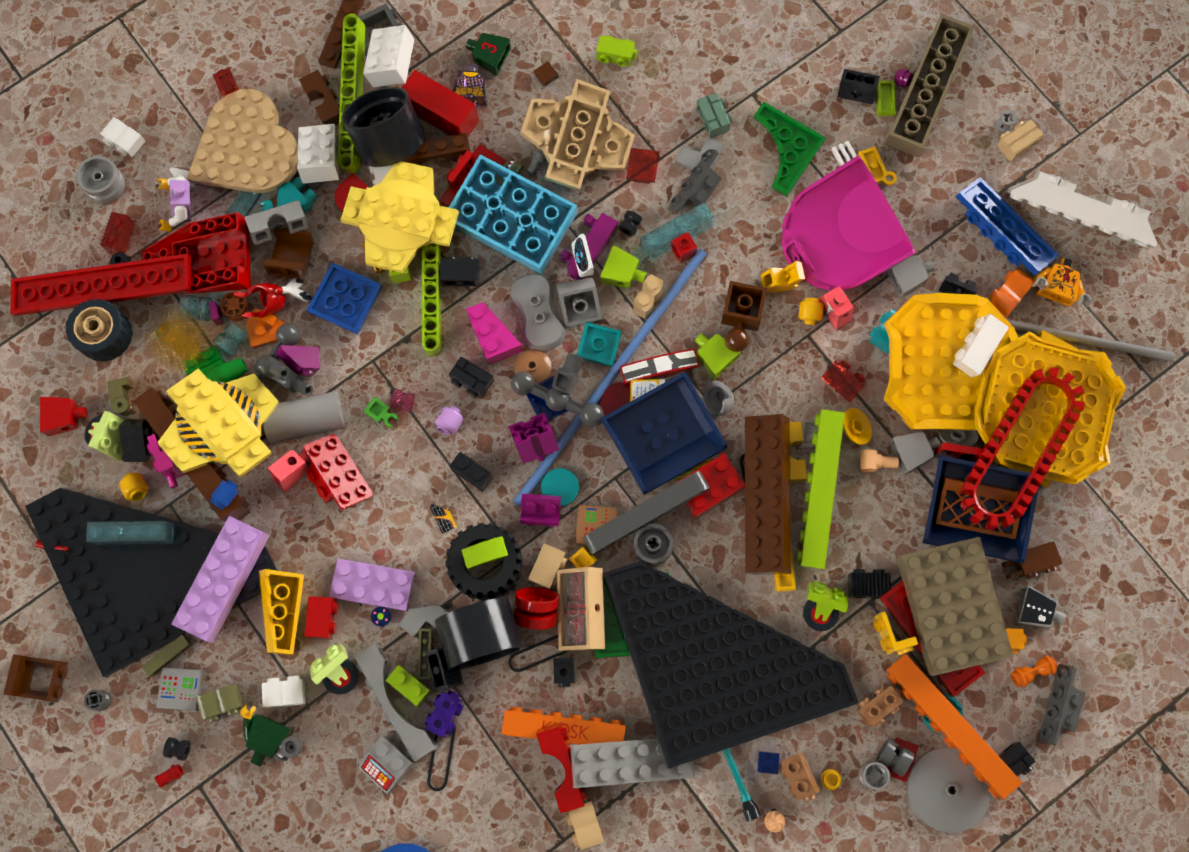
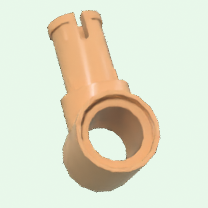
M876 450L860 451V471L876 472L881 467L898 468L899 457L882 456L877 454Z

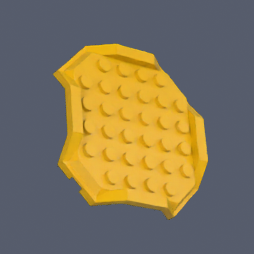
M917 294L911 296L884 323L890 340L889 382L884 401L893 410L898 412L911 430L977 431L975 428L974 410L986 366L980 375L970 377L953 365L956 359L955 354L960 348H963L966 343L964 341L966 336L974 330V323L980 316L983 317L991 314L1009 327L995 351L1018 338L1015 328L987 298L970 294Z
M1029 331L992 354L983 372L974 410L975 428L986 444L1001 421L1002 416L1007 411L1006 409L1013 401L1012 399L1019 391L1018 389L1021 384L1034 371L1042 369L1045 378V373L1050 367L1059 368L1057 375L1059 379H1062L1069 372L1075 377L1068 384L1072 390L1082 385L1084 394L1076 398L1075 401L1085 402L1084 410L1079 413L1080 417L1074 424L1075 426L1068 434L1067 440L1062 444L1063 447L1056 455L1055 461L1050 465L1048 473L1044 475V480L1074 485L1110 464L1108 452L1110 432L1115 409L1126 390V386L1120 376H1116L1111 368L1112 363L1105 352L1079 350L1043 340ZM1042 384L1035 388L994 458L998 465L1008 469L1031 472L1067 410V397L1059 387L1052 384Z

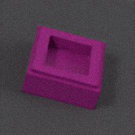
M215 301L208 302L211 320L217 326L222 325L224 322L220 306Z

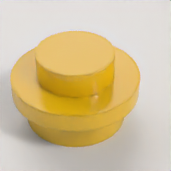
M828 769L821 774L820 781L825 789L835 790L841 784V776L836 770Z

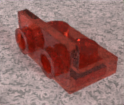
M838 359L835 360L821 378L848 402H851L867 385L864 382L866 379L859 372L854 373L850 370L851 365L842 359L840 361Z

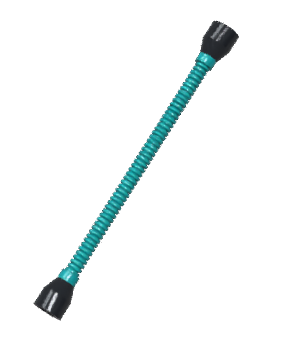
M728 748L722 751L725 754V759H727V764H729V769H731V774H733L732 776L740 792L743 814L746 821L749 822L762 815L758 805L752 800L750 794L747 793L735 760L732 758L733 755L730 753L731 750Z

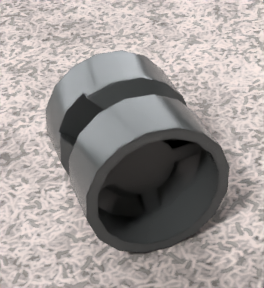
M887 739L878 753L876 762L886 767L890 766L892 772L903 777L913 761L914 753L906 748L900 749L899 744Z

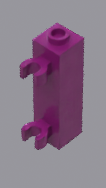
M601 213L597 220L590 214H586L583 219L585 221L584 225L592 228L586 236V241L593 266L618 229V221L604 213ZM563 249L560 259L565 263H569L567 265L568 275L574 280L585 279L587 276H579L574 255Z

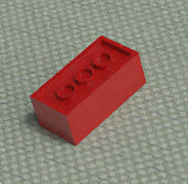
M415 69L401 87L408 93L418 118L449 136L467 133V136H469L479 122L475 103Z

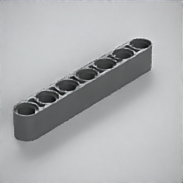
M701 471L695 472L583 537V540L591 555H595L703 494L710 487Z

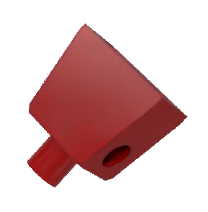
M40 397V432L46 436L75 430L78 428V419L87 418L88 416L87 408L78 407L77 402L70 398Z

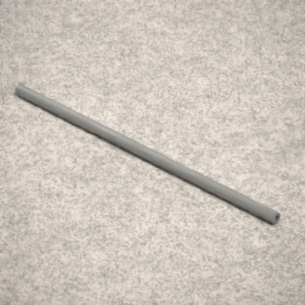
M1008 320L1015 328V331L1025 333L1030 331L1038 335L1044 330L1065 341L1171 362L1175 358V353Z

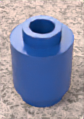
M229 479L227 481L222 480L212 493L210 502L222 510L225 506L228 507L239 492L236 489L238 485Z

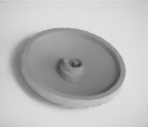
M954 748L934 749L919 757L909 772L906 787L908 801L916 816L927 826L948 833L962 832L975 826L984 817L991 797L987 790L989 786L984 781L980 782L973 775L974 769L969 764L967 766L963 764L958 758L960 754ZM950 786L953 787V794H950L948 791Z

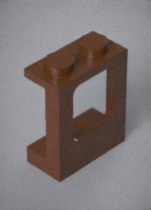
M13 654L3 695L58 702L63 694L62 684L68 673V662ZM38 666L54 669L48 692L34 691L30 688L34 669Z

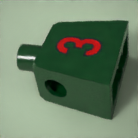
M482 33L478 41L469 38L466 43V49L472 51V58L475 64L497 76L511 50L509 38Z

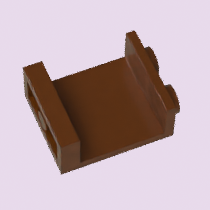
M274 228L277 240L272 258L265 259L264 266L267 274L304 279L314 245L311 232L301 230L290 234L288 228Z

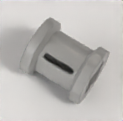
M1011 110L1003 111L995 124L996 129L1001 133L1010 131L1012 125L1017 120L1016 114Z

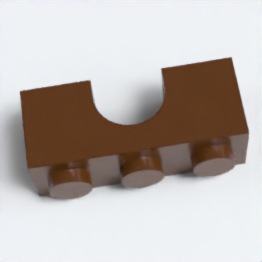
M316 70L300 78L299 81L310 102L316 99H324L321 105L315 107L323 125H338L340 103L337 104L336 102L338 98L334 90H329L328 85L330 84L325 74L321 76L319 70Z

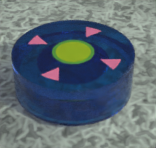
M377 607L371 613V621L378 627L387 626L391 621V612L385 607Z

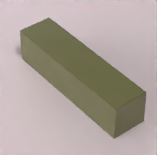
M419 629L418 680H432L425 654L433 650L432 629Z
M181 635L145 663L142 668L148 676L154 677L162 670V667L169 665L193 644L186 635Z

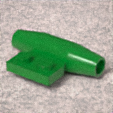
M217 345L182 361L187 376L199 368L205 377L212 382L227 383L238 379L248 372V368L242 358L223 363L224 361Z

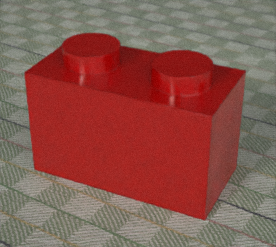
M308 597L305 637L332 639L336 633L334 617L338 614L339 607L336 599L331 597Z

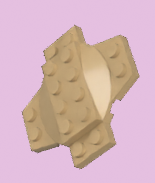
M576 79L572 94L559 102L548 99H531L520 135L543 151L549 162L545 180L579 191L586 174L595 170L624 171L635 135L619 123H614L611 120L609 111L606 108L611 91Z

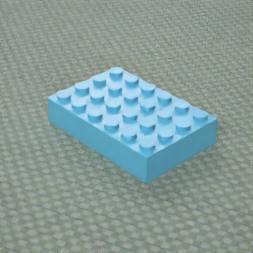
M479 155L448 207L459 211L455 229L541 275L578 213L576 204L482 155ZM496 174L504 178L502 186L496 183L494 178Z

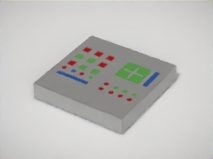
M162 667L156 708L198 711L196 696L200 695L203 671Z

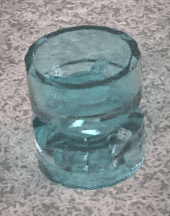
M183 294L179 303L180 317L209 321L211 315L208 302H212V298L203 296L197 298L195 295Z
M229 321L223 328L224 333H219L213 342L232 357L238 350V345H242L249 336Z

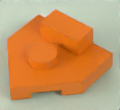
M255 307V309L253 310V312H260V311H262V309L260 310V309H258V308H256V307ZM272 314L263 318H248L245 323L252 349L268 343H276L277 329L286 323L280 321Z

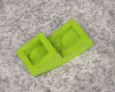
M502 536L461 550L467 569H472L484 563L493 562L508 556Z

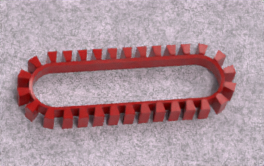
M1050 367L1045 373L1046 377L1044 378L1042 369L1034 371L1021 384L1018 389L1019 391L1012 399L1013 401L1006 409L1007 411L1002 416L1001 421L996 426L995 431L990 436L989 441L967 475L965 481L968 482H965L960 489L959 494L970 495L969 499H964L960 504L963 511L973 507L976 514L969 520L975 525L983 517L988 519L985 529L995 530L999 526L998 520L1000 519L1004 529L1016 522L1011 514L1019 519L1025 513L1026 507L1033 499L1032 496L1036 494L1038 486L1044 480V475L1048 473L1050 465L1055 461L1056 455L1063 447L1062 444L1065 443L1069 436L1068 434L1078 421L1079 413L1084 410L1085 402L1075 401L1076 398L1084 394L1082 385L1072 390L1068 384L1075 377L1069 372L1062 379L1057 378L1059 368ZM1042 384H1052L1059 387L1067 397L1068 406L1066 412L1009 510L1002 514L987 512L980 506L976 497V490L1035 388Z

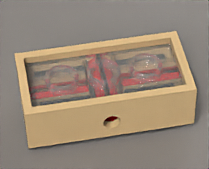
M582 567L557 570V593L560 596L558 606L559 651L605 649L603 568Z

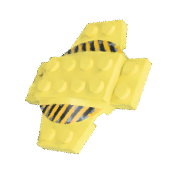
M198 368L166 391L177 405L176 418L160 438L158 445L182 473L208 465L207 463L214 461L220 464H228L241 478L272 455L271 451L260 440L261 425L267 421L279 403L255 374L227 383L212 382Z

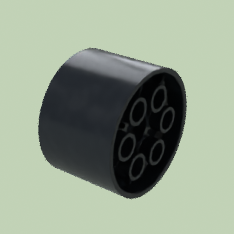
M384 87L370 91L355 99L348 105L342 115V122L362 163L370 167H385L399 163L413 155L425 140V132L408 93L399 87Z
M505 597L474 603L446 613L435 620L449 671L462 670L491 662L523 648L509 599Z

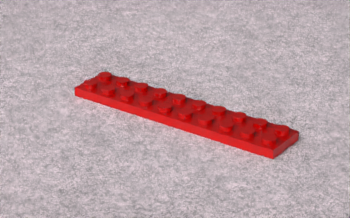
M181 254L11 279L10 314L18 316L75 308L80 303L91 299H102L111 303L190 292L191 256L189 254Z

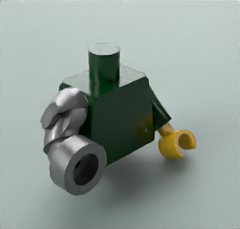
M245 704L240 713L243 717L246 747L255 751L250 761L251 763L262 766L266 756L277 761H287L301 753L303 748L301 740L291 737L294 729L259 714L253 716L256 707L253 706L248 711L247 704Z

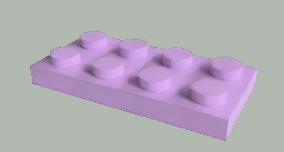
M337 559L329 597L407 611L415 572Z

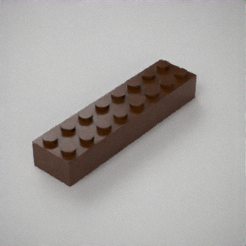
M151 387L133 400L137 408L161 438L176 418V409L172 406L173 402L161 390L156 391ZM214 461L207 463L208 465L186 472L222 521L226 522L229 516L240 521L251 513L247 508L249 503L239 494L223 510L210 502L212 493L221 481L228 480L225 478L227 477L226 472L221 467H218Z
M783 414L745 417V573L753 575L791 574L790 418Z

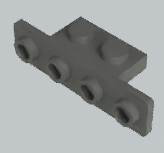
M708 149L702 154L700 162L691 170V175L683 182L678 194L671 199L668 207L670 211L678 213L687 199L697 208L703 207L722 179L710 168L719 154L717 150Z
M1058 665L1038 739L1041 743L1056 746L1061 728L1071 732L1076 731L1085 693L1072 687L1077 670L1074 666Z

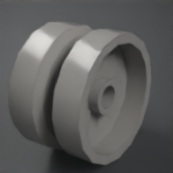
M90 157L79 165L76 172V181L80 188L95 202L110 203L118 199L124 191L125 178L115 164L107 157Z

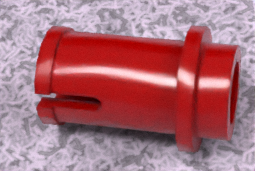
M173 764L170 769L155 776V780L158 786L162 788L175 779H181L184 772L179 764Z

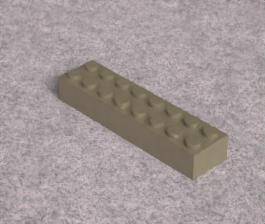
M940 14L885 145L915 157H920L975 26Z

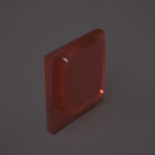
M631 148L626 179L647 184L655 183L660 151Z

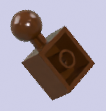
M730 281L721 324L734 326L725 336V345L729 350L733 352L744 351L749 344V337L745 329L758 331L767 288Z

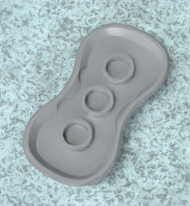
M533 273L522 276L514 281L510 294L512 301L520 310L523 318L522 337L526 346L532 350L547 351L559 346L565 339L566 330L564 323L554 310V288L550 279L543 274Z

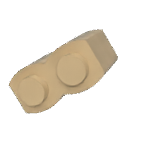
M652 274L645 279L642 291L637 294L634 300V314L644 319L650 316L654 303L659 300L662 294V279Z
M592 801L585 803L584 807L568 811L569 814H566V819L569 827L573 826L575 834L572 835L575 847L579 846L580 850L604 843Z

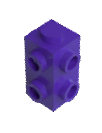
M449 690L448 693L442 691L441 695L438 694L433 703L435 706L434 711L428 714L424 723L427 725L426 730L443 738L452 734L455 728L454 719L456 716H460L464 707L462 705L463 700L459 699L460 694Z

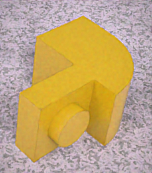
M795 261L785 268H771L760 275L762 286L767 288L769 293L795 289L798 287L799 282L805 280L802 263L799 261Z

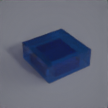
M758 751L757 772L778 774L779 753Z

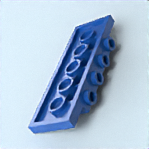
M981 177L956 196L968 209L965 215L969 223L975 224L980 229L982 236L988 237L994 243V247L1007 256V260L1011 264H1015L1018 267L1023 263L1036 276L1059 256Z

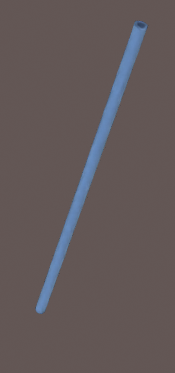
M698 250L584 405L598 403L604 391L621 372L620 366L625 365L705 258L707 253L704 250ZM579 415L575 416L558 439L557 445L559 450L544 458L513 500L517 506L521 507L522 494H531L581 426L582 421Z

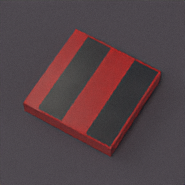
M944 442L934 451L933 458L945 456L975 462L983 449Z

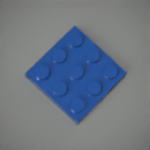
M331 263L306 311L358 335L383 286L374 280Z

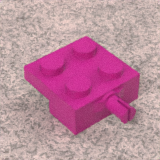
M155 434L148 436L149 444H147V448L150 454L154 456L155 461L153 465L155 470L166 476L171 489L178 487L176 478L184 476L186 473H182L158 445L160 440Z

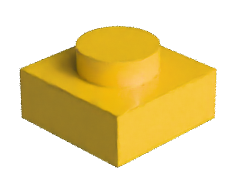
M584 545L569 560L576 568L590 567L597 561V558L591 555L589 549Z

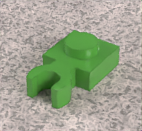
M376 396L364 409V413L380 424L384 420L385 425L390 429L393 428L389 424L390 419L393 418L399 421L396 414L389 413L391 408Z

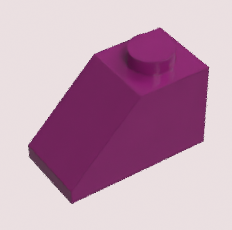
M281 345L276 350V355L296 374L313 376L320 369L319 347Z

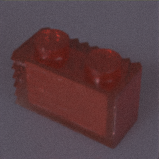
M111 212L106 226L107 229L103 233L104 236H102L103 239L100 245L109 254L114 255L118 252L125 254L135 223L128 215Z

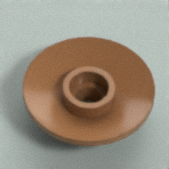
M527 350L521 353L514 363L515 374L522 371L528 372L534 378V382L539 385L549 378L552 370L550 359L539 350ZM534 363L536 367L531 369L529 365Z

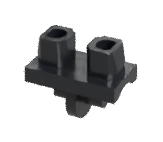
M951 272L945 277L938 290L942 293L976 295L978 289L975 288V282L971 280H966L965 283L958 281V275Z

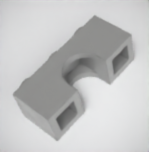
M299 200L245 217L254 245L272 240L271 230L279 225L286 226L290 234L308 228Z

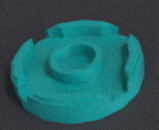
M553 469L542 479V495L561 496V506H568L578 496V479L567 469Z

